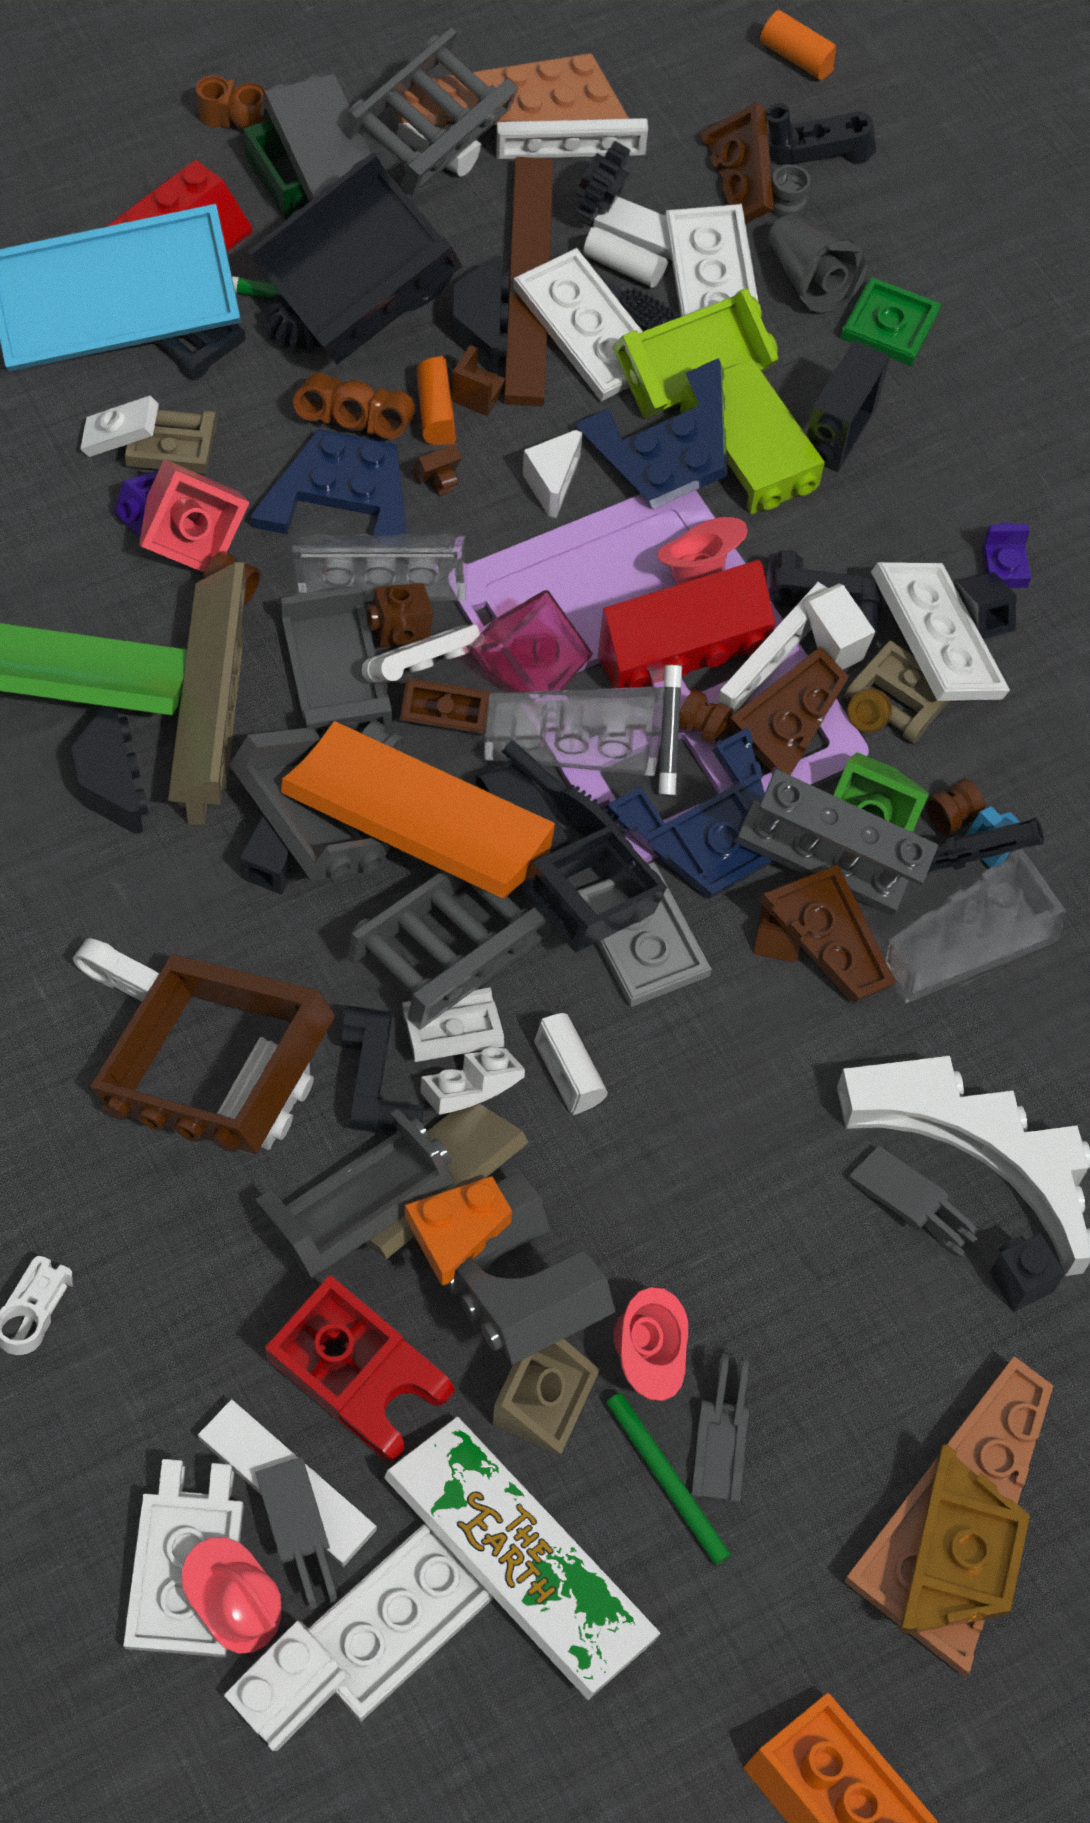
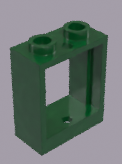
M269 119L244 128L246 158L284 218L291 216L292 213L307 205L309 200L300 181L285 185L270 159L287 154L272 120Z

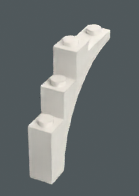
M950 1056L843 1069L837 1091L846 1129L887 1128L914 1132L951 1144L977 1158L1010 1183L1035 1211L1055 1246L1065 1276L1083 1274L1090 1264V1228L1086 1229L1082 1215L1085 1210V1199L1079 1184L1088 1168H1090V1147L1086 1141L1081 1140L1078 1126L1026 1132V1113L1023 1106H1017L1014 1091L963 1097V1080L960 1072L953 1070Z

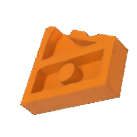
M491 1176L405 1205L404 1217L443 1286L449 1284L454 1279L455 1270L468 1257L474 1259L485 1249L489 1239L497 1237L511 1223L512 1209Z

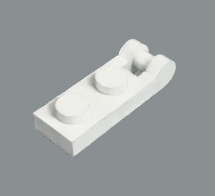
M477 624L457 626L368 658L362 665V675L364 679L371 683L397 681L403 675L404 668L408 667L409 672H416L433 666L432 658L443 655L446 660L467 654L469 652L467 645L482 640Z

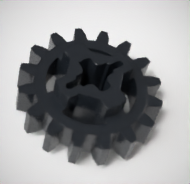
M615 141L607 150L605 157L596 153L575 191V194L581 197L574 216L591 224L600 209L609 213L630 175V171L623 168L630 155L631 150Z

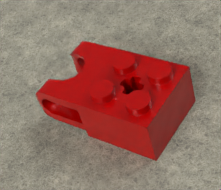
M331 1275L327 1277L265 1347L267 1361L374 1453L389 1463L396 1462L404 1452L402 1435L385 1416V1410L389 1402L400 1394L413 1393L433 1406H440L445 1404L455 1393L451 1380L442 1371L407 1343L400 1333ZM340 1342L345 1344L342 1355H334L333 1357L327 1355L325 1347L327 1343L334 1347Z

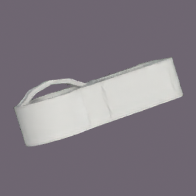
M86 939L73 957L74 964L90 978L112 989L115 987L140 1001H143L159 975L158 972L118 952L109 944L96 939Z
M37 1256L32 1260L7 1303L0 1310V1347L4 1351L14 1355H24L36 1350L42 1343L44 1333L51 1323L52 1312L66 1291L67 1285L73 1287L71 1269L59 1265L56 1270L52 1268L51 1260L43 1256ZM25 1316L13 1340L3 1335L1 1332L2 1327L9 1319ZM35 1321L37 1323L35 1332L32 1336L26 1338Z

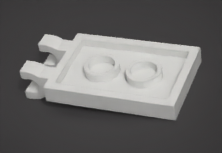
M162 1459L159 1494H143L123 1647L129 1650L226 1657L227 1649L213 1637L207 1626L190 1605L182 1589L181 1571L186 1556L198 1543L209 1538L226 1537L240 1543L244 1504L242 1501H230L234 1471H232V1465L212 1463L209 1494L182 1492L185 1476L183 1461Z

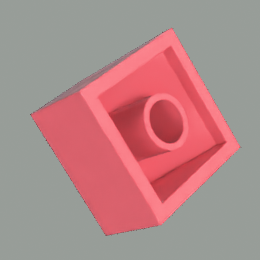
M164 459L147 495L139 545L205 573L210 561L218 552L228 551L250 502L237 490Z

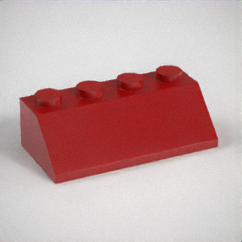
M196 159L106 226L216 204L227 252L253 233L251 224L223 179Z
M760 560L603 608L598 657L616 695L629 691L639 692L651 684L663 681L665 665L682 666V678L694 670L707 666L711 668L717 667L729 659L745 654L752 655L773 632L775 625L765 574Z

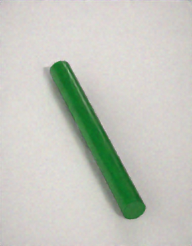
M620 1392L612 1396L606 1402L607 1406L714 1565L717 1566L723 1563L732 1554L623 1393Z

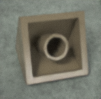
M565 1339L513 1364L494 1404L492 1426L554 1454H562L600 1369Z

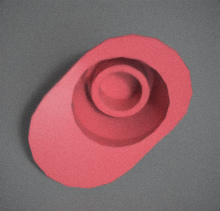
M717 517L704 521L676 540L662 546L657 552L658 560L670 567L672 577L677 585L724 571L727 553L745 540L748 533L746 523L734 517Z
M650 1287L637 1292L629 1301L626 1310L617 1319L613 1330L614 1346L616 1352L621 1357V1367L627 1381L637 1393L649 1400L664 1401L675 1396L682 1387L689 1322L685 1309L675 1295L663 1288Z
M226 1537L209 1538L196 1544L186 1556L181 1571L182 1589L190 1605L207 1626L213 1637L225 1649L235 1653H253L263 1648L277 1633L282 1618L281 1594L277 1584L265 1573L254 1556L237 1541Z

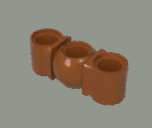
M217 75L203 77L196 84L198 118L201 123L208 127L218 128L224 126L230 129L233 122L241 130L267 121L271 118H262L259 112L264 92L267 90L255 83L241 84L236 88L235 80L227 81Z
M324 373L310 375L295 393L293 399L294 408L303 419L308 421L320 419L326 424H329L334 419L338 426L348 431H361L367 428V433H377L386 439L399 437L405 431L415 413V404L412 398L405 392L398 390L388 392L380 387L376 393L371 385L363 381L349 380L342 383L341 378L332 379ZM309 391L318 393L323 402L313 400ZM347 400L357 402L362 411L353 410ZM386 409L396 411L401 420L392 419L387 414Z

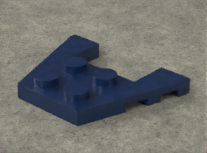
M719 358L686 372V376L699 403L693 409L624 440L620 436L609 408L576 423L579 432H583L582 437L597 449L598 453L621 474L622 478L652 509L728 476L726 429L724 427V370Z
M318 429L251 516L252 528L288 534L298 501L378 516L371 539V551L407 558L408 535L397 445Z
M748 727L716 744L712 750L733 782L734 786L668 823H664L641 786L614 800L606 807L609 810L608 815L613 814V819L619 820L618 824L623 825L624 829L708 899L775 862L734 842L749 806L753 800L761 803L765 794L761 781L763 778L759 762H756L752 749L753 738Z

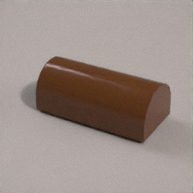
M407 678L400 720L485 735L490 714L492 692Z

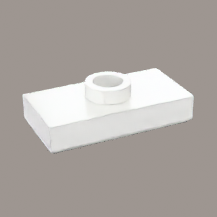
M147 396L88 416L80 449L88 457L153 436L159 403L151 396Z

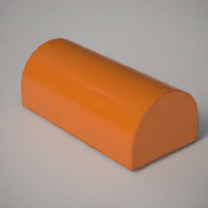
M777 10L768 19L761 33V44L819 80H824L834 70L836 44L781 10Z
M443 356L428 358L422 361L416 368L423 438L432 445L455 444L456 432L446 359Z

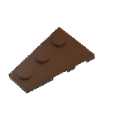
M755 102L700 132L703 142L709 145L713 154L710 157L713 167L718 169L722 176V189L729 205L742 204L745 225L774 210L766 107Z
M819 647L732 715L727 725L735 734L748 727L753 738L752 749L754 754L772 773L778 769L791 775L849 676Z
M838 864L764 893L758 899L852 1003L886 990L896 984Z

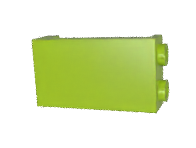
M748 288L739 290L731 298L644 332L638 333L637 330L624 334L612 346L644 419L681 405L683 386L689 384L686 372L719 358L723 370L753 359L761 372L766 371L778 361L777 343L774 337L767 333L761 319V307L757 299L751 296Z
M750 359L725 369L723 393L725 396L724 427L726 429L727 463L748 493L747 509L749 512L754 514L764 509L771 510L783 501L798 495L805 496L813 492L820 485L825 462L754 360ZM690 383L683 386L680 406L681 414L699 405Z

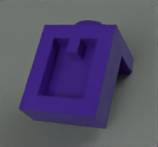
M158 471L124 480L114 509L115 515L138 536L141 535L147 495Z
M1004 522L989 525L981 547L985 574L995 572L1009 588H1028L1031 580L1025 546L1029 535L1028 524Z

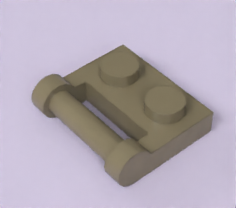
M158 410L153 436L127 444L125 453L126 466L160 469L165 459L195 473L207 474L213 438L217 429V411L204 410L203 414Z
M889 641L857 676L845 694V698L850 701L853 696L862 690L869 689L874 683L918 712L912 718L892 704V716L889 720V723L903 731V737L913 744L920 739L929 724L949 703V701H937L915 657L892 641Z

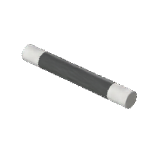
M665 665L659 794L676 795L682 666Z

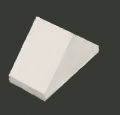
M574 430L524 450L522 475L549 517L557 518L580 459L583 432Z
M839 583L804 600L817 649L821 647L842 670L862 661L873 639L875 630L845 586Z

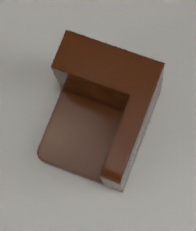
M470 345L453 370L452 402L488 417L505 390L506 379L478 368V348Z

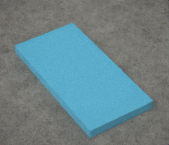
M216 204L0 249V342L5 367L9 372L242 323Z

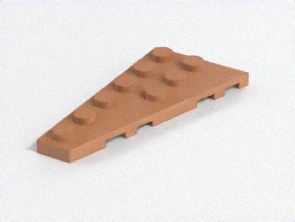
M592 53L473 72L488 87L493 85L497 88L508 78L519 88L511 109L497 122L629 119ZM453 75L432 78L463 108L469 107L472 110L478 104L479 98ZM415 84L402 95L435 126L445 127L449 121H455ZM394 110L400 123H408Z
M1014 1356L947 1445L957 1452L955 1456L975 1474L979 1475L982 1473L996 1485L998 1492L1003 1497L1012 1499L1018 1504L1054 1385ZM938 1457L844 1581L899 1626L902 1621ZM985 1620L909 1634L966 1678L970 1673L974 1659L973 1655Z

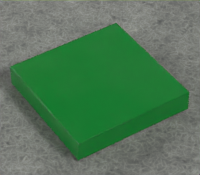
M870 277L842 329L840 339L850 343L855 340L889 355L893 360L912 366L940 313L942 304Z

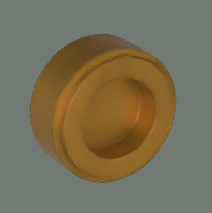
M873 688L865 689L857 693L850 700L847 709L848 718L851 724L859 731L866 733L876 732L889 722L892 716V704L887 695L882 691Z

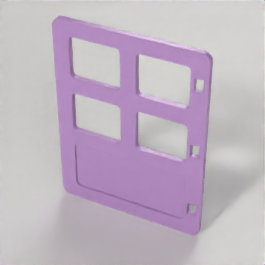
M696 490L655 509H652L640 495H637L455 569L448 579L449 592L470 625L477 624L482 639L480 641L565 782L569 787L571 785L579 786V792L586 790L585 796L591 794L592 798L590 800L597 799V806L603 804V807L616 800L600 774L603 770L661 746L663 708L591 740L582 741L575 734L547 686L601 663L598 657L603 608L677 585L672 577L670 567L658 560L657 552L662 546L676 540L698 524L715 518ZM735 548L727 553L725 570L746 564ZM771 602L775 630L783 621V618ZM484 607H487L495 620L486 626L483 625L475 612ZM800 644L794 648L743 707L808 657ZM682 679L680 709L691 693ZM664 680L649 686L662 707ZM728 681L702 691L707 696L708 705L710 703H718L719 692ZM837 699L818 728V732L828 747L800 759L791 776L817 787L842 776L847 761L856 752L868 756L869 748L857 728L851 724L848 715ZM545 704L555 717L554 720L549 721L547 724L543 723L535 708ZM679 729L678 739L683 740L687 744L717 793L720 794L734 786L712 752L715 746L702 741L701 736L696 733V729L689 733ZM772 772L764 775L761 779L764 792H766L773 775ZM696 806L687 809L681 813H678L672 817H669L663 821L664 823H668L669 821L677 818L678 816L686 813L687 811L695 808ZM623 828L621 832L626 831L625 839L632 844L633 848L646 863L658 858L656 854L626 829Z

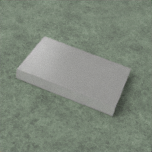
M655 862L648 864L652 870L657 872L661 880L666 885ZM612 878L577 891L597 915L630 899ZM668 886L654 914L597 942L630 1007L710 977L712 969Z

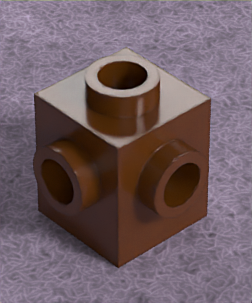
M424 583L374 588L373 603L367 606L366 618L369 630H375L380 647L406 645L430 636L434 611Z

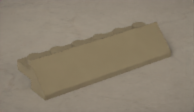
M235 562L195 583L168 801L179 802V807L186 808L187 821L191 825H205L208 804L221 805L222 789H227L244 646L242 617L246 580L243 562Z

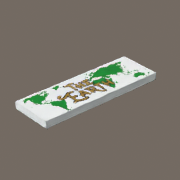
M458 1416L387 1470L384 1477L386 1481L587 1700L592 1698L646 1650L660 1635L658 1629Z

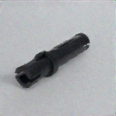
M1034 817L1030 820L960 838L956 834L947 836L946 841L937 843L938 848L928 873L949 867L958 870L965 868V864L972 861L1002 855L1027 847L1044 845L1041 823L1037 817Z

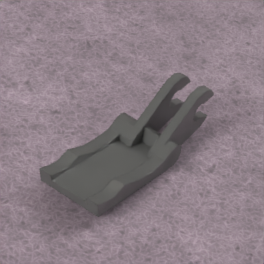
M880 1146L846 1179L860 1187L868 1196L892 1209L914 1230L919 1231L925 1225L942 1247L955 1256H962L965 1253L960 1248L965 1243L964 1241L974 1243L978 1239L973 1235L977 1230L975 1225L948 1202L949 1196L945 1190ZM938 1212L946 1223H944L939 1217H937L935 1213Z
M722 1353L719 1362L715 1402L701 1400L691 1495L740 1502L750 1406H744L749 1372V1356H742L735 1404L723 1403L729 1354Z
M303 1457L256 1471V1477L281 1563L284 1564L296 1560L310 1610L317 1608L303 1557L314 1553L317 1554L331 1603L338 1601L324 1550L330 1549Z

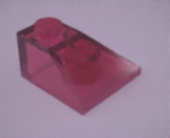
M549 590L541 591L494 619L468 647L492 681L538 710H545L593 655Z

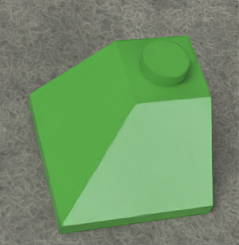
M856 752L847 761L833 796L913 833L929 793L896 768Z

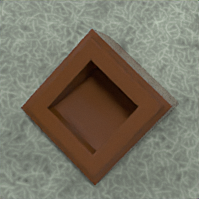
M762 906L754 953L759 956L796 962L800 945L772 914Z

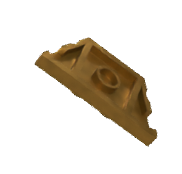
M944 1444L938 1454L899 1632L905 1634L1007 1616L1011 1611L1030 1515L1012 1499L1003 1497L998 1492L996 1485L982 1473L979 1475L975 1474L955 1456L957 1452L952 1447Z

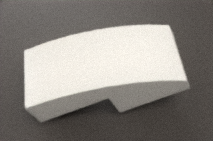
M489 1047L481 1052L464 1054L463 1070L450 1069L444 1070L439 1074L422 1076L420 1093L439 1115L455 1112L484 1102L512 1087L524 1078L525 1069L506 1048Z

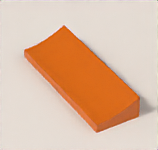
M336 721L332 723L318 744L304 760L282 778L281 793L502 899L526 879L533 861L550 854L555 828L554 822Z
M829 1692L762 1746L743 1767L745 1772L787 1823H939Z

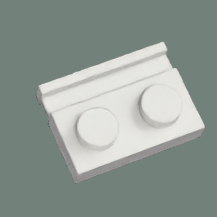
M491 987L474 990L421 1030L408 1019L411 1001L402 1002L403 1016L406 1021L415 1062L481 1051L489 1047H504V1033L495 1002H493Z
M296 1621L224 1696L249 1725L264 1738L272 1751H278L351 1676L336 1662L335 1658L302 1622Z

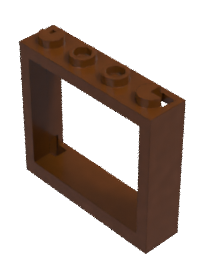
M171 954L90 1088L104 1104L103 1110L116 1119L125 1120L126 1117L139 1120L153 1130L160 1131L164 1127L175 1130L178 1134L191 1141H198L202 1138L213 1141L217 1146L229 1152H236L237 1149L257 1154L333 1022L335 1015L319 990ZM191 997L291 1022L235 1119L135 1091Z

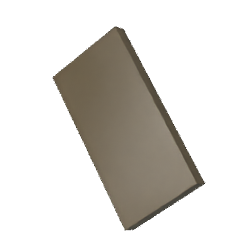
M480 1103L449 1113L427 1131L430 1142L437 1138L451 1158V1162L446 1167L454 1183L440 1193L485 1179L528 1144V1140L521 1129ZM405 1217L365 1242V1244L387 1259L411 1240L414 1234Z

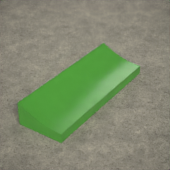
M0 623V691L172 715L181 701L187 649Z

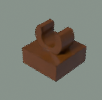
M456 444L419 457L413 469L418 484L421 485L432 480L439 497L455 490L453 486L458 484L454 471L457 469L462 457Z

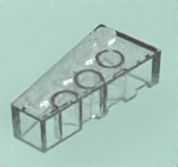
M665 687L490 693L484 760H510L502 753V750L511 740H514L541 765L654 776L662 730Z
M1023 849L1015 850L1009 854L1008 860L997 868L992 866L981 874L980 880L965 891L960 889L949 897L948 903L935 912L929 911L889 940L885 961L896 981V984L893 986L906 1004L1059 941L1067 911Z

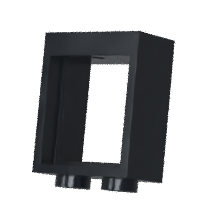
M855 340L851 343L813 405L807 432V438L825 462L824 467L837 473L878 407L890 358L889 355Z
M612 824L533 861L521 890L571 949L577 953L654 914L667 886L657 872L650 868L636 852L632 844ZM597 863L604 868L630 898L598 915L566 879Z

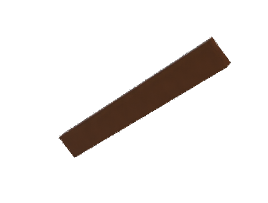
M516 157L504 404L544 406L547 331L514 290L512 284L515 277L550 261L553 159Z

